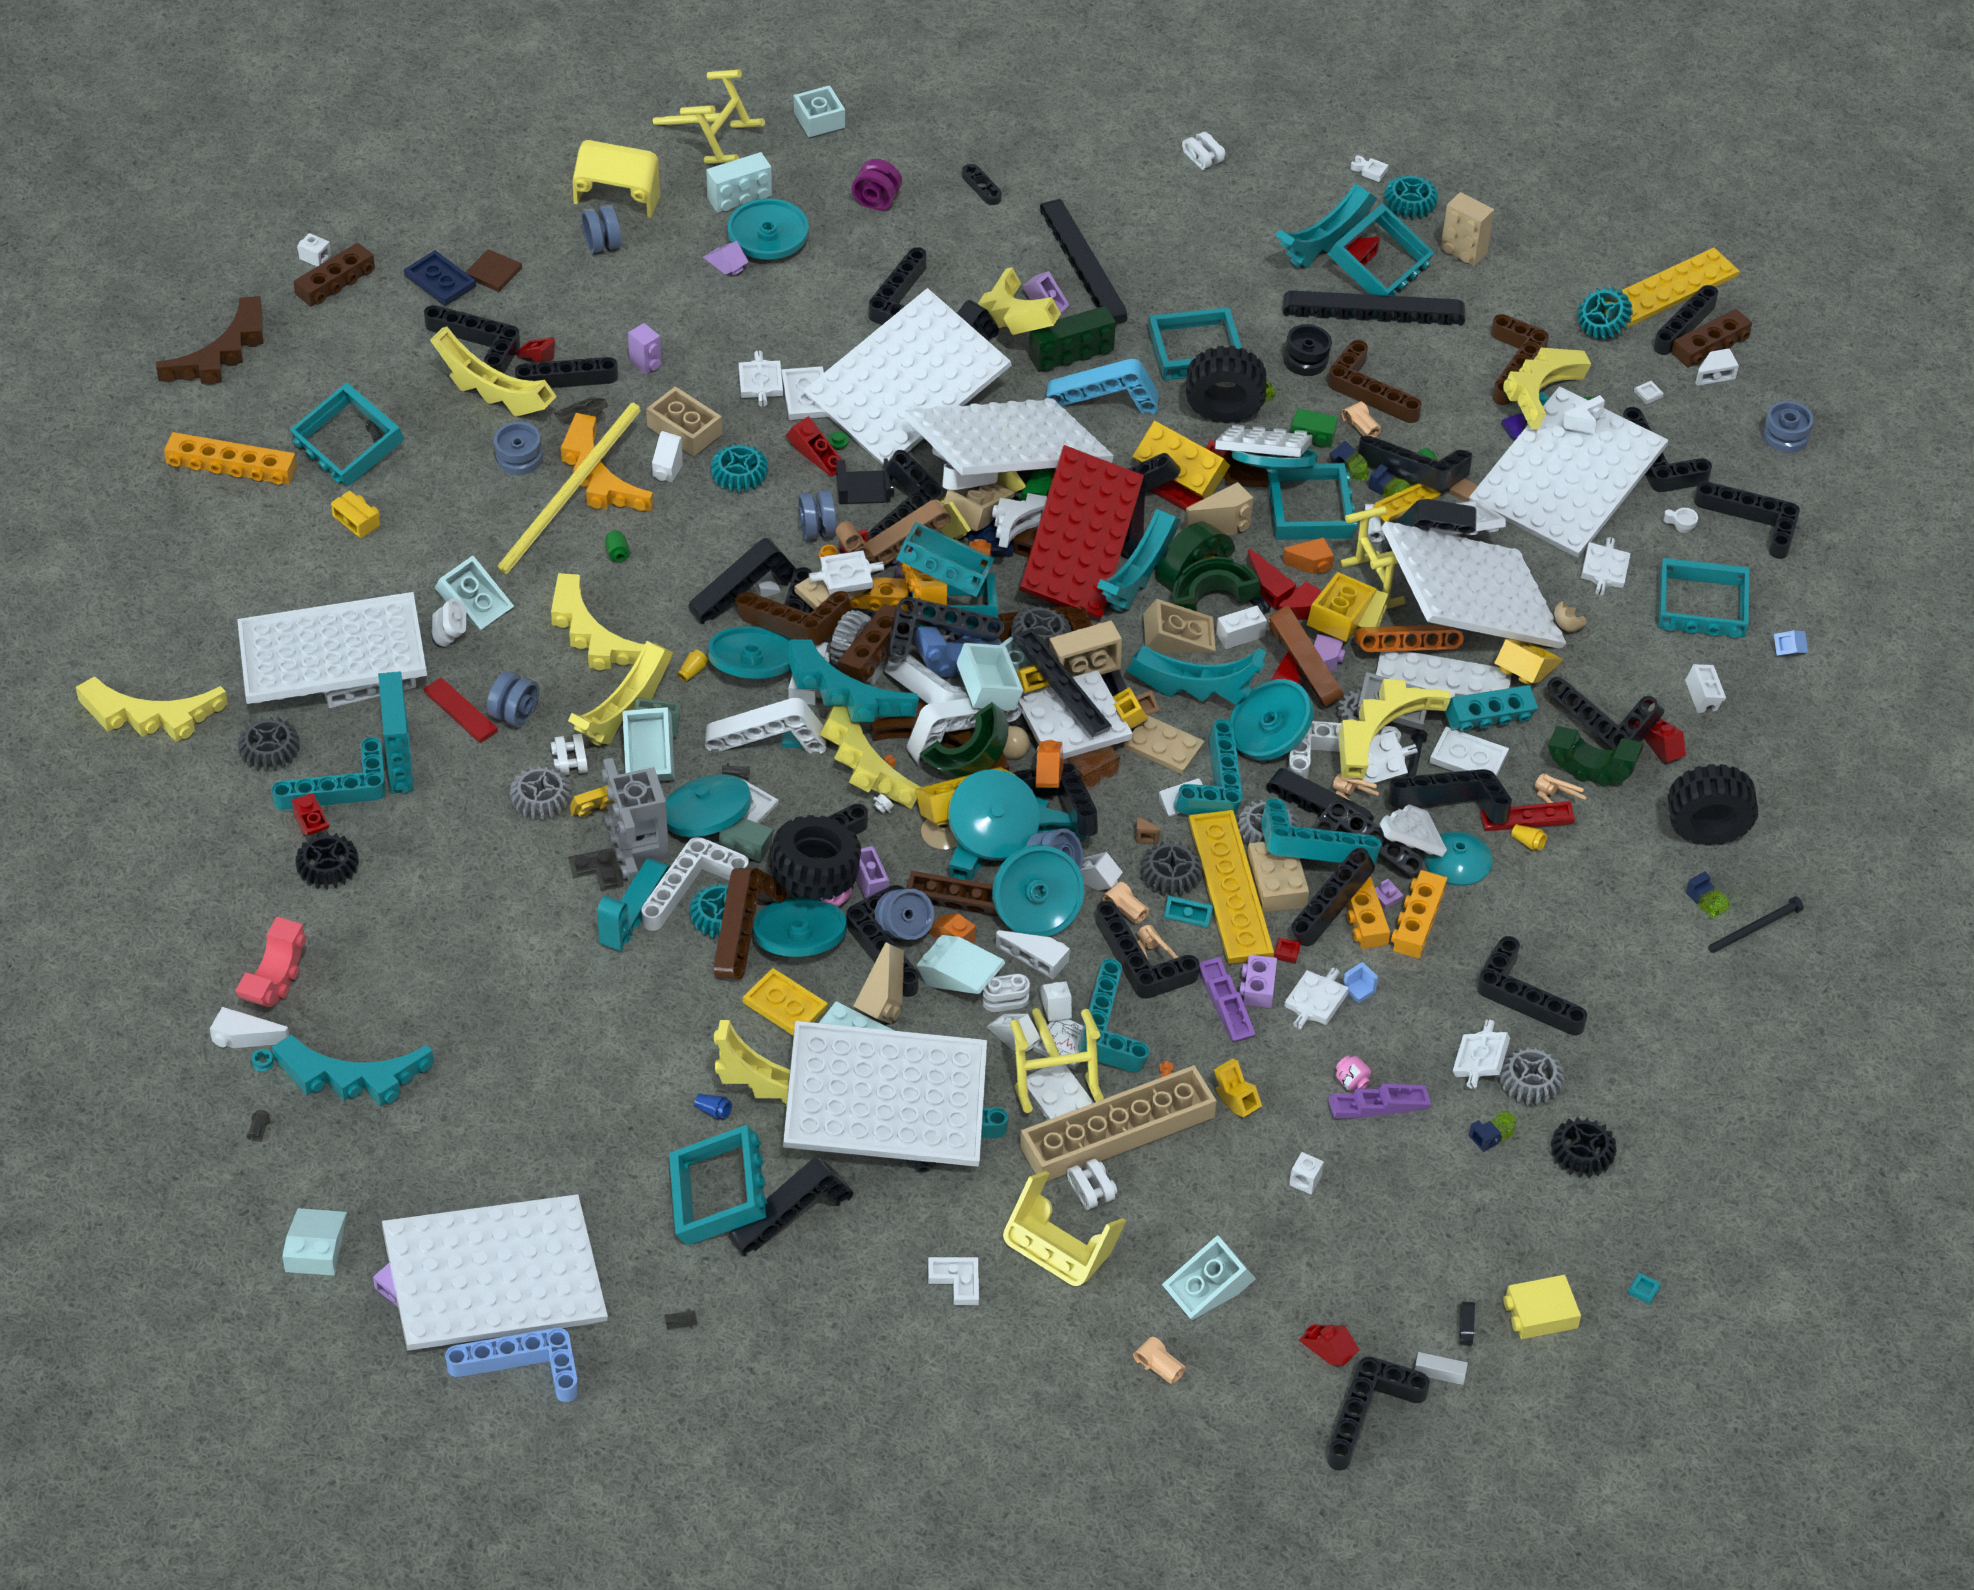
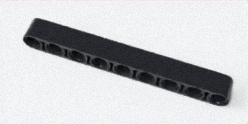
M1056 199L1041 203V215L1045 216V222L1049 228H1052V234L1056 241L1060 242L1061 245L1059 246L1064 254H1067L1069 257L1067 259L1071 266L1076 269L1075 273L1079 280L1083 281V287L1086 292L1092 296L1091 300L1095 307L1106 306L1116 324L1127 321V311L1123 302L1063 201Z
M1293 290L1286 292L1283 296V314L1287 317L1288 315H1295V317L1306 318L1314 316L1315 318L1324 319L1332 317L1343 320L1397 321L1398 323L1418 322V324L1438 323V325L1459 324V326H1462L1465 323V304L1458 299Z

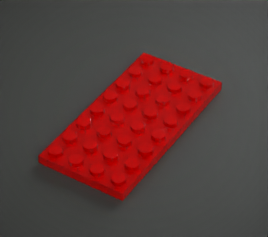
M1064 445L1018 590L1061 607L1071 606L1076 609H1081L1079 606L1085 607L1090 618L1100 621L1107 600L1106 596L1102 595L1103 590L1097 588L1100 579L1106 580L1116 572L1144 475Z

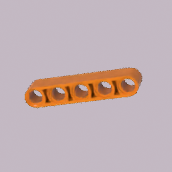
M1445 625L1385 626L1360 628L1354 635V641L1367 652L1440 650L1460 647L1464 641V636L1457 628ZM1433 633L1432 640L1426 641L1428 635ZM1454 633L1453 639L1448 641L1449 634ZM1412 634V639L1409 642H1405L1406 637ZM1370 635L1369 642L1363 644L1364 638ZM1391 635L1390 641L1384 643L1386 636Z

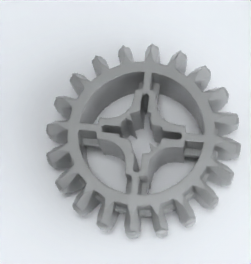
M852 610L848 611L838 621L834 635H832V642L830 643V658L833 664L839 667L838 660L871 620L870 616L863 612Z
M538 765L537 769L529 767L528 772L522 770L520 776H515L514 782L511 783L510 799L513 808H516L518 814L523 813L525 818L531 815L533 821L537 816H540L541 820L544 821L545 816L553 819V813L560 816L561 810L567 809V804H570L572 788L568 778H565L564 772L559 773L557 768L550 770L549 766L541 768Z
M1261 799L1258 801V804L1252 801L1250 806H1245L1243 812L1239 815L1237 825L1243 844L1265 842L1261 818L1266 802H1263ZM1287 807L1290 825L1299 827L1297 815L1294 814L1293 809H1288Z
M1527 1045L1523 1050L1517 1047L1514 1052H1509L1507 1058H1504L1500 1072V1084L1503 1085L1504 1092L1509 1091L1510 1098L1517 1096L1518 1103L1522 1099L1526 1100L1527 1106L1531 1101H1534L1536 1106H1538L1540 1100L1547 1104L1549 1098L1554 1100L1564 1083V1070L1560 1066V1060L1554 1059V1053L1546 1054V1049L1539 1051L1536 1046L1533 1049H1529ZM1514 1070L1518 1072L1519 1079L1514 1074ZM1544 1071L1549 1075L1550 1080L1546 1078V1075L1543 1073Z

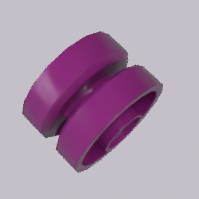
M870 159L864 163L852 183V194L860 205L883 211L890 207L901 188L902 177L895 166L881 159Z

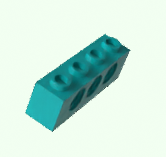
M1530 685L1451 697L1445 714L1451 731L1461 730L1464 732L1473 727L1487 728L1492 724L1500 723V725H1506L1516 720L1520 722L1528 721L1538 710V706Z

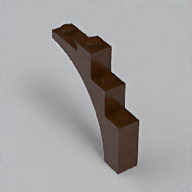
M240 297L238 310L233 322L218 339L208 346L183 357L157 361L158 380L170 382L173 380L200 378L201 384L222 382V365L243 363V346L263 344L261 297Z
M925 701L918 702L915 717H887L870 722L872 741L910 738L920 711L928 703ZM969 729L945 732L941 744L949 749L958 748L966 744L974 732L970 733ZM1003 752L998 761L988 770L1002 767L1010 771V766Z

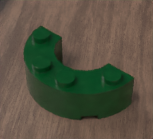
M1196 522L1189 525L1177 534L1167 546L1170 550L1165 558L1161 557L1155 580L1173 592L1176 580H1179L1182 576V571L1191 564L1201 560L1210 553L1217 557H1227L1235 552L1233 540L1206 522Z
M1210 557L1191 564L1182 571V576L1179 580H1176L1173 588L1174 604L1196 612L1199 599L1204 594L1213 590L1228 591L1235 595L1239 602L1260 597L1259 580L1256 574L1244 563L1241 565L1228 557Z
M991 702L974 714L976 720L975 731L966 744L958 748L949 749L939 741H936L919 753L921 757L940 774L950 779L988 770L998 761L1008 739L1007 717L1005 712L996 704Z
M1556 726L1548 743V748L1552 759L1567 773L1575 776L1578 781L1586 782L1588 780L1601 786L1621 783L1631 776L1643 750V742L1621 738L1616 748L1603 750L1586 743L1577 729Z

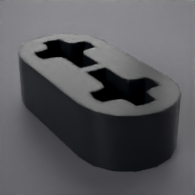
M1462 1301L1460 1345H1473L1475 1302Z

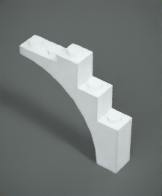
M1027 493L1026 501L999 499L998 505L993 507L992 518H996V538H1000V547L1007 548L1010 541L1017 534L1038 526L1047 496Z

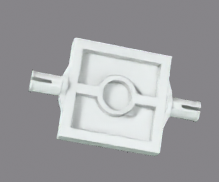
M759 350V356L758 351L754 352V361L739 363L741 398L758 397L759 406L762 407L763 401L765 407L767 405V397L783 396L780 361L763 360V352Z
M1611 537L1606 539L1605 546L1588 543L1580 577L1597 584L1595 593L1599 594L1600 591V595H1604L1605 586L1623 588L1631 554L1613 549L1615 539L1612 538L1611 540Z
M864 551L820 557L822 571L809 573L810 582L823 580L827 585L829 595L837 591L851 592L873 588L871 572L884 571V565L882 561L870 564L865 558Z
M1395 731L1375 736L1369 746V766L1362 780L1378 784L1408 775L1405 756L1417 753L1416 745L1413 744L1402 748L1398 743Z
M1331 968L1326 977L1308 970L1305 972L1285 1001V1007L1299 1015L1293 1023L1294 1027L1302 1029L1307 1020L1317 1021L1324 1025L1328 1024L1349 993V987L1335 982L1340 974L1338 969Z
M1493 1020L1485 1021L1482 1032L1463 1034L1453 1073L1455 1077H1469L1467 1086L1471 1089L1477 1087L1479 1077L1500 1075L1510 1037L1507 1032H1493L1495 1026Z

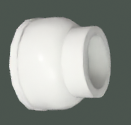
M1680 508L1676 512L1666 510L1663 521L1668 524H1674L1679 532L1688 533L1695 528L1698 515L1690 508Z

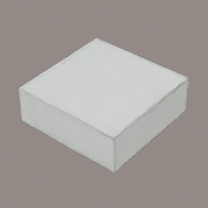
M1652 381L1634 388V392L1645 404L1662 398L1664 394Z

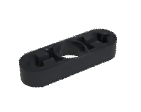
M967 164L963 166L962 178L981 199L989 205L999 204L1002 192L977 165ZM983 183L986 184V186L980 187L977 186V184Z

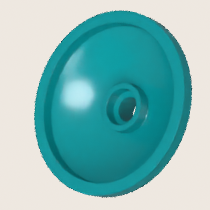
M1448 831L1439 834L1447 849L1443 857L1435 854L1429 855L1424 852V862L1429 872L1447 877V884L1456 886L1472 885L1483 880L1489 874L1493 863L1492 853L1487 844L1477 836L1463 831Z

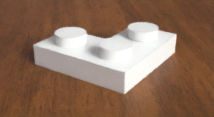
M928 1257V1284H953L954 1305H979L978 1257Z

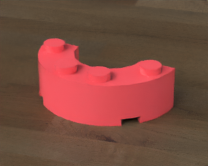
M281 917L275 918L266 935V950L259 968L254 974L245 972L235 992L240 999L265 1007H272L281 998H286L290 982L297 978L299 974L298 963L307 937L303 934V924Z

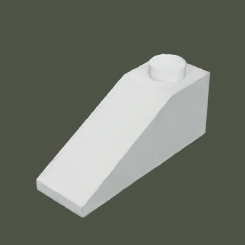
M1000 930L996 933L995 946L1051 979H1054L1069 962L1070 948L1051 937Z
M224 1007L221 1008L210 1027L212 1042L219 1047L243 1048L275 1045L289 1036L287 1026Z

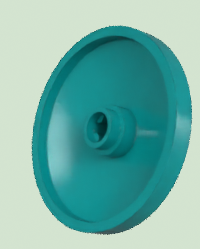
M763 198L749 201L739 206L728 220V238L730 242L737 241L745 255L756 259L772 260L792 255L803 247L809 234V223L804 212L794 204L780 199Z
M1308 448L1301 457L1232 451V458L1247 465L1267 469V472L1279 473L1280 470L1299 469L1315 465L1318 453Z
M756 626L733 627L718 632L710 639L708 658L716 668L733 676L750 679L775 677L790 670L787 659L790 638Z
M1276 679L1254 687L1246 700L1241 699L1230 717V722L1234 728L1237 750L1247 758L1262 761L1278 758L1295 748L1308 733L1314 716L1312 699L1304 688L1291 680Z
M991 769L976 772L959 784L950 799L948 820L955 839L965 850L979 858L998 861L1007 859L1015 851L1027 846L1030 837L1038 831L1040 809L1036 796L1023 780L1009 772Z
M726 774L704 776L683 784L666 798L667 829L680 836L699 837L720 832L734 825L743 818L752 804L749 786L741 778Z
M1042 844L1023 847L1012 853L997 871L992 891L994 907L1004 924L1017 933L1044 937L1055 935L1068 927L1080 911L1084 898L1083 876L1075 861L1068 854L1055 847Z
M810 898L785 899L783 902L772 903L755 916L753 924V937L760 947L768 952L789 957L811 956L830 950L843 940L847 931L846 917L839 907L832 903L823 902L820 899L814 900Z

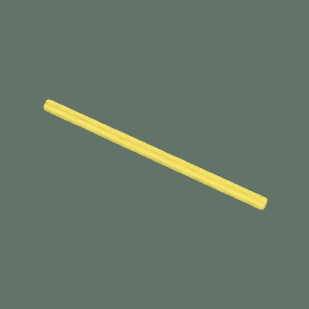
M630 403L497 565L498 571L503 574L509 573L639 414L640 406L638 404Z

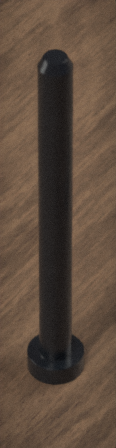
M1415 729L1412 732L1411 738L1414 741L1413 744L1416 745L1417 753L1411 754L1408 775L1406 777L1416 776L1422 744L1427 741L1428 736L1427 732L1422 729Z
M1797 896L1790 898L1788 904L1710 944L1708 950L1711 953H1715L1793 911L1799 913L1804 909L1802 901Z

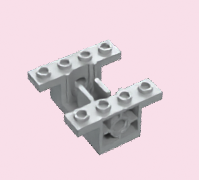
M613 758L604 759V769L601 770V777L603 783L608 784V787H606L609 801L613 800L614 803L607 804V814H604V821L606 827H611L612 831H609L612 845H617L615 855L617 862L622 861L623 864L620 866L622 878L627 879L630 886L638 873L636 866L643 865L647 858L656 861L669 859L666 800L655 767L618 775Z

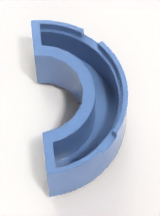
M918 627L914 637L915 647L927 668L941 677H954L957 675L961 677L956 662L964 643L1002 644L999 638L994 641H986L969 636H963L954 642L946 643L937 627ZM988 627L990 633L996 634L992 627Z

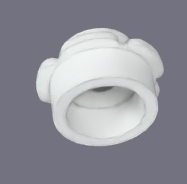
M880 794L877 798H873L875 801L873 806L882 814L886 811L891 813L890 810L894 804L886 796Z

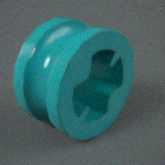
M258 1049L251 1056L252 1066L255 1070L264 1072L273 1067V1054L268 1049ZM264 1057L266 1062L261 1063L259 1058Z

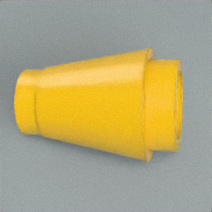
M699 650L689 652L677 676L687 682L706 668L708 658Z
M1516 824L1511 833L1513 838L1533 851L1535 849L1542 850L1547 841V834L1543 833L1542 829Z

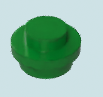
M833 432L828 436V442L834 449L840 450L848 445L849 437L844 432Z

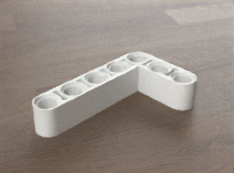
M934 447L932 448L934 455L947 462V464H944L943 472L944 488L958 490L998 482V472L961 475Z
M893 649L895 655H903L902 650ZM909 654L900 663H892L887 660L884 671L910 691L917 693L928 704L970 698L966 687L952 686Z
M791 698L709 723L706 726L705 748L708 751H711V749L724 751L791 730L808 753L820 752L822 754L826 750V738L820 736L823 725L807 703L800 698Z
M970 698L926 705L920 711L906 747L907 751L917 765L922 767V764L927 762L919 753L936 741L941 743L945 732L975 728L976 720L974 714L981 709L973 708ZM1018 704L1015 710H1003L1008 722L1015 721L1022 713V709Z
M1312 721L1311 727L1304 739L1289 751L1288 770L1308 779L1310 750L1340 752L1338 732L1342 723ZM1384 726L1376 735L1395 731L1398 743L1400 744L1401 733L1395 727Z
M694 837L690 839L642 906L643 927L650 931L660 929L702 869L730 880L731 871L734 868H749L748 858L743 854L704 838Z

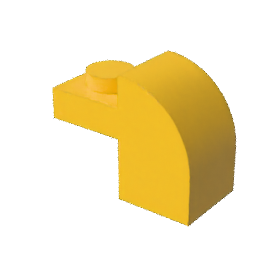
M1130 687L1113 696L1116 702L1114 706L1123 722H1127L1130 730L1148 720L1147 715Z
M1232 1058L1214 1069L1219 1084L1215 1088L1217 1094L1236 1115L1245 1117L1262 1107L1256 1085L1244 1081L1238 1060Z

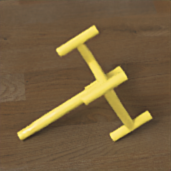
M739 69L707 72L708 80H723L731 97V100L721 113H715V106L682 107L680 109L681 115L653 118V124L678 125L700 123L715 156H705L704 163L717 164L739 159L737 154L723 155L714 136L735 107L741 120H731V128L764 126L765 120L763 118H749L731 81V78H740L742 76V71ZM708 122H714L711 127Z
M1382 506L1345 515L1347 524L1360 521L1356 556L1339 560L1340 566L1345 568L1370 561L1371 568L1376 569L1383 582L1382 592L1389 594L1387 609L1405 605L1404 596L1390 599L1395 564L1398 563L1394 552L1389 551L1380 554L1379 551L1374 550L1367 537L1370 518L1386 515V507Z
M1035 1008L1032 1010V1016L1049 1057L1026 1061L1025 1050L1029 1044L1018 1020L1014 1019L1010 1022L1015 1036L1018 1081L1014 1088L1025 1113H1030L1033 1110L1028 1097L1026 1070L1088 1061V1072L1085 1074L1086 1082L1096 1102L1104 1099L1098 1081L1096 1039L1100 1037V1032L1089 1009H1084L1081 1012L1086 1025L1087 1052L1060 1055L1041 1010Z

